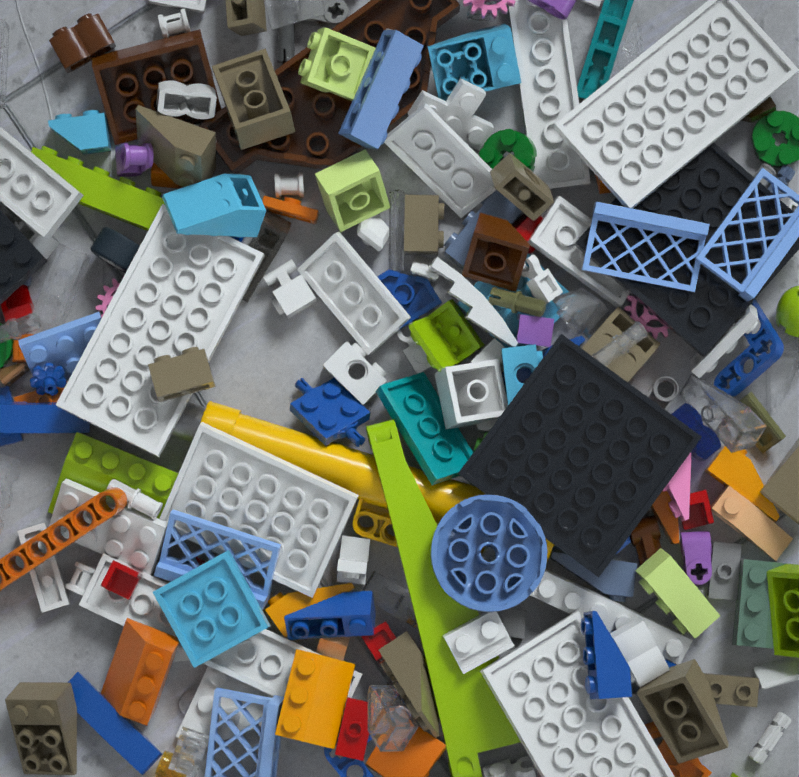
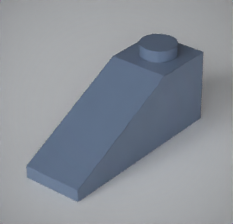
M551 552L550 559L602 594H609V599L626 602V597H633L637 563L611 560L600 577H597L569 555Z

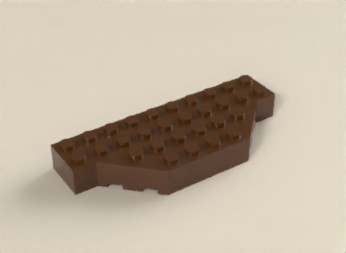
M371 0L331 29L375 48L386 28L397 30L424 45L421 51V60L417 67L413 69L409 78V88L402 94L398 104V113L391 120L387 133L409 117L408 111L421 91L428 92L431 62L427 46L435 44L437 28L460 12V4L457 0ZM306 47L275 70L291 111L295 128L294 133L241 150L226 107L215 113L213 118L207 119L199 125V127L216 132V153L232 174L240 173L256 160L324 170L367 149L338 134L352 101L300 83L302 76L298 74L299 67L304 59L308 60L311 49Z

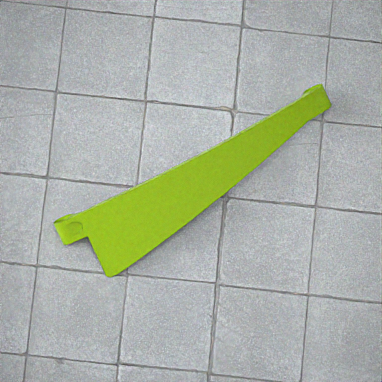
M394 419L366 426L367 437L378 469L446 745L451 777H482L477 753L521 742L480 672L500 658L497 655L465 674L462 673L443 635L479 616V613L453 600L436 579L431 563V543L437 524L405 460Z

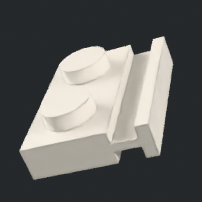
M484 612L443 635L463 674L514 647L497 612Z

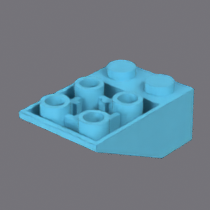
M505 23L478 29L427 46L438 98L444 101L447 100L460 78L484 89V91L521 83L511 28Z
M221 174L165 193L162 196L177 234L236 236L240 238L257 237L266 213L265 206L251 175Z

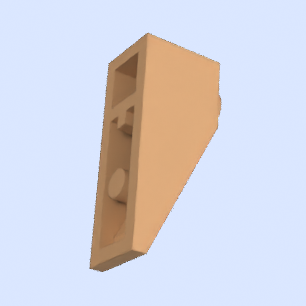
M731 486L724 487L710 506L713 514L774 561L778 560L793 540L783 529Z

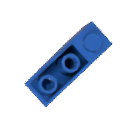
M343 592L285 615L284 620L288 640L374 635L376 609L373 592Z
M597 611L583 612L584 618L581 619L580 624L581 632L585 635L586 647L583 648V661L588 669V676L585 678V689L587 694L590 695V700L632 697L631 674L628 663Z

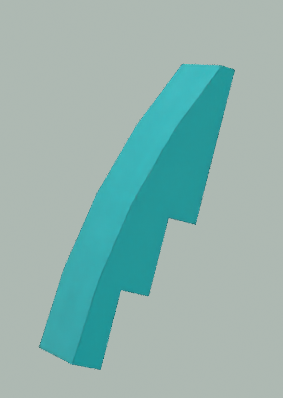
M604 0L577 85L578 97L588 98L609 81L634 0Z

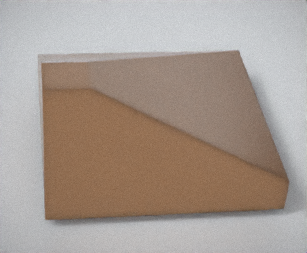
M24 363L0 369V381L5 386H11L25 375L29 368Z

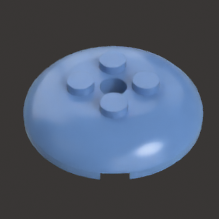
M478 495L461 501L452 507L440 520L432 538L431 563L440 586L453 600L476 611H502L520 604L538 587L546 569L547 543L540 524L536 522L523 505L503 496ZM485 546L491 547L495 552L494 560L491 562L485 561L480 554V551Z

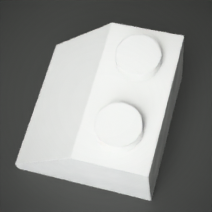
M499 359L443 368L441 372L435 373L446 429L470 426L498 419L508 406Z

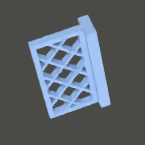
M764 168L760 169L695 260L738 291L739 296L747 302L754 299L799 237V195ZM762 178L772 184L773 195L759 197L757 185ZM753 191L754 198H748ZM789 197L798 204L793 213L782 214L779 199ZM774 199L776 215L762 217L760 201ZM755 202L757 218L742 220L741 206L744 203ZM737 215V220L731 221L733 217ZM783 218H788V220L783 225ZM777 219L779 232L776 236L765 237L763 221ZM758 222L760 238L746 239L743 224ZM738 224L740 240L726 242L725 228ZM720 237L721 243L714 244ZM772 240V242L767 247L766 241ZM761 242L763 252L761 257L749 259L747 243ZM741 244L744 260L729 262L727 246ZM722 247L724 263L713 264L705 258L711 248ZM750 263H756L753 266V268L750 269ZM745 265L746 277L741 284L732 278L730 266ZM720 267H725V272Z
M601 202L594 203L582 270L695 292L701 263L694 260L692 267L689 261L696 258L703 249L710 224ZM598 221L610 223L616 233L602 242L596 233ZM615 224L626 227L619 231ZM630 227L637 228L644 238L631 248L621 234ZM643 230L652 231L653 233L647 236ZM657 233L666 234L672 245L660 253L657 252L649 240ZM671 235L682 238L675 242ZM618 236L627 250L613 259L604 244ZM594 237H595V239L597 240V242L599 243V245H597L596 247L593 248ZM687 238L698 240L696 253L686 258L678 244ZM647 242L655 256L641 264L632 250ZM601 247L610 262L601 268L590 266L591 253ZM674 247L683 262L669 270L661 255ZM630 253L638 265L630 273L622 272L616 263L617 260ZM655 259L659 260L666 271L665 274L657 279L651 278L644 269L646 265ZM613 264L617 271L605 268ZM686 264L692 273L690 285L678 283L672 272ZM641 270L644 276L636 275L634 273ZM669 275L673 282L662 279Z
M173 509L170 512L160 561L156 566L154 576L173 581L200 566L195 559L196 556L205 553L209 560L215 558L211 549L222 545L225 551L229 550L263 610L270 599L271 585L281 544ZM176 520L186 523L191 532L181 536L175 527ZM205 530L213 532L218 541L208 545L201 532ZM194 536L202 548L192 553L184 540ZM232 539L239 540L245 549L235 554L228 541ZM178 544L185 556L179 559L168 555L170 547ZM264 548L272 551L271 559L262 563L255 550ZM246 554L250 555L256 565L248 570L244 569L238 559ZM259 570L265 579L264 586L253 583L249 575Z
M216 688L214 690L205 777H227L224 772L232 766H235L243 777L277 776L281 736L275 735L284 700L283 696L274 695L273 698L223 688ZM221 697L232 699L238 708L227 715L220 706ZM251 703L264 705L263 715L257 720L246 709ZM240 711L250 723L241 731L230 719ZM224 722L234 733V736L226 742L217 733L218 727ZM252 727L260 736V742L254 747H251L242 735ZM235 739H238L247 750L238 758L235 757L227 746ZM221 749L231 760V763L223 769L214 760L215 754ZM249 754L257 764L256 770L251 774H248L240 763Z

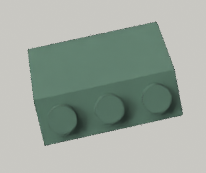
M741 559L732 645L774 649L767 571L786 563Z

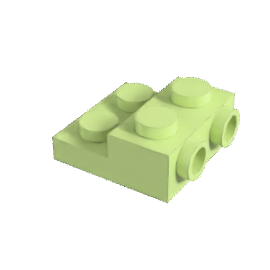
M326 27L318 29L317 33L313 32L308 40L307 48L311 49L308 60L304 59L299 67L298 74L302 76L300 83L353 101L376 48Z

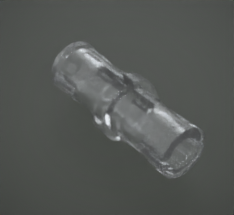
M636 321L619 336L614 335L611 337V342L596 353H593L592 356L605 366H608L621 355L626 356L629 353V349L646 338L648 333L644 326Z

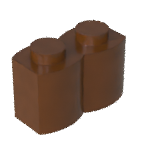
M88 13L77 20L78 24L68 29L65 26L52 34L53 37L49 42L67 73L89 63L92 57L106 54L116 47L99 14L92 15V13Z

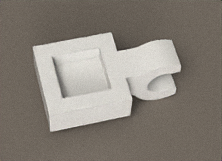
M534 254L526 259L529 267L526 263L524 264L521 276L530 279L526 284L534 298L544 300L547 304L563 293L549 269L547 268L543 271L538 258Z

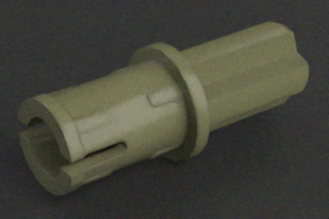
M493 287L490 292L492 295L501 297V299L489 297L491 305L511 309L512 313L515 314L522 312L542 317L546 310V302L544 300L525 296L521 291L513 293Z

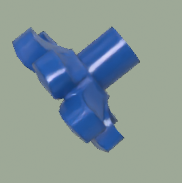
M46 363L44 370L40 366H36L32 370L34 377L30 378L31 387H36V393L39 395H44L45 393L51 396L56 395L58 387L64 388L66 385V379L63 377L65 371L62 366H57L54 369L53 363Z

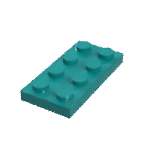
M421 372L380 385L375 392L392 420L394 419L396 427L431 485L460 476L458 473L471 457L473 451L459 428L446 429L440 398L426 374Z

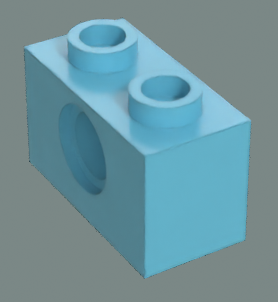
M536 344L501 349L508 405L524 385V383L518 381L516 377L517 371L521 368H527L533 373L543 359L542 351H537Z

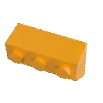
M296 649L275 735L335 749L356 664Z

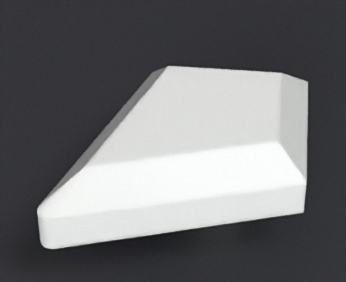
M378 214L358 224L357 235L362 238L363 243L368 246L371 245L378 252L383 248L392 233Z

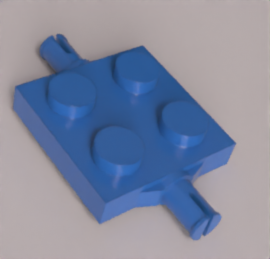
M300 378L295 383V387L303 396L290 403V412L325 446L336 439L345 437L356 447L364 444L365 438L356 429L361 424L370 420V412L335 378L315 388H312L304 378Z

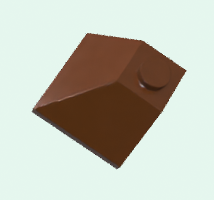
M480 212L462 276L516 292L530 244L508 220Z

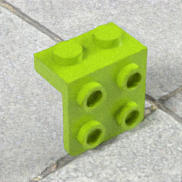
M453 299L444 303L430 315L409 325L411 338L417 345L423 348L427 354L428 363L439 372L445 367L461 363L484 346V343L468 320L464 318V314Z

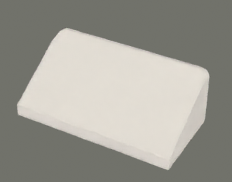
M788 657L755 666L753 671L755 677L759 678V688L768 689L799 680V658Z

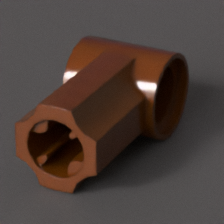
M655 515L642 518L630 534V540L633 547L636 548L640 566L661 548L659 541L661 540V534Z

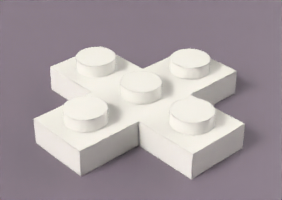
M461 78L446 101L422 90L408 111L410 116L426 102L468 146L479 151L494 130L492 123L474 115L486 96L484 89Z

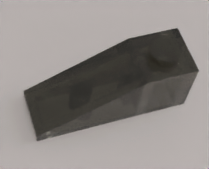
M268 209L266 210L258 236L251 237L247 244L264 253V258L242 298L247 303L286 239L292 224Z

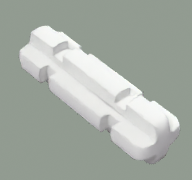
M782 712L776 714L772 720L774 723L772 725L769 724L757 743L759 745L757 747L754 746L750 752L749 757L758 764L764 763L768 757V751H772L783 735V729H787L791 723V718Z

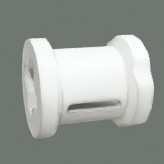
M185 8L181 9L180 13L168 16L158 15L163 38H168L170 35L181 32H191Z
M299 172L298 175L287 176L275 173L276 198H281L282 195H299L304 197L303 172Z
M76 561L75 572L70 583H66L65 588L83 596L96 569Z

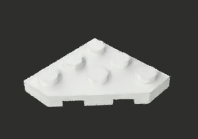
M208 666L176 737L201 749L208 746L214 690L216 688L273 698V696ZM221 697L220 706L227 715L238 708L232 699ZM251 703L246 709L257 720L263 715L264 705ZM241 711L230 718L239 731L250 725ZM225 722L218 727L217 733L223 740L234 736V733Z

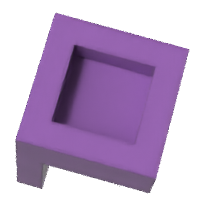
M518 314L517 342L551 347L554 319Z

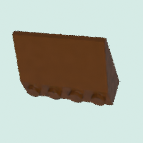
M200 29L92 57L93 72L115 145L137 140L136 108L139 105L158 112L156 103L158 83L163 81H177L186 86L198 83L209 85L216 92L215 113L221 110ZM187 114L170 116L193 125L207 120L196 119Z

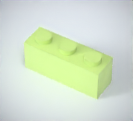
M660 548L635 570L642 578L638 583L649 595L654 593L657 596L656 605L666 615L669 612L675 618L672 624L682 635L687 632L693 638H697L720 617L719 613L671 555Z

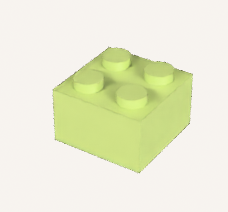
M366 149L315 173L326 211L340 232L390 208L380 170Z

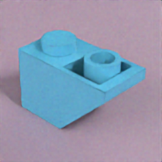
M99 110L85 111L83 116L72 117L71 114H60L55 116V120H48L49 127L54 133L84 155L112 151L108 120L106 115L100 113Z

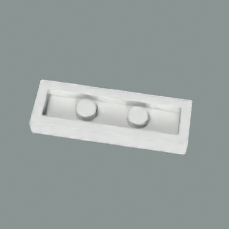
M752 304L747 307L704 357L697 353L690 360L691 372L698 378L705 372L710 373L718 364V359L724 353L729 354L738 344V339L744 333L749 334L757 326L758 313Z
M46 523L17 531L21 545L47 528ZM39 541V550L46 554V545ZM56 555L30 571L42 613L71 604Z

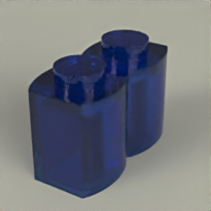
M684 403L671 413L702 436L691 451V455L694 458L704 461L721 448L718 436L712 429L703 425L699 412L693 406Z

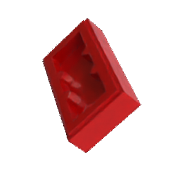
M347 697L335 755L364 761L376 703Z

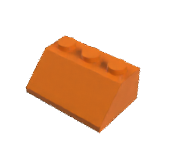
M129 618L125 621L101 694L120 716L147 726L157 708L180 642L173 635Z

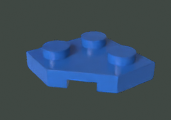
M387 270L377 276L411 317L400 329L442 304L427 278L402 274L393 270Z

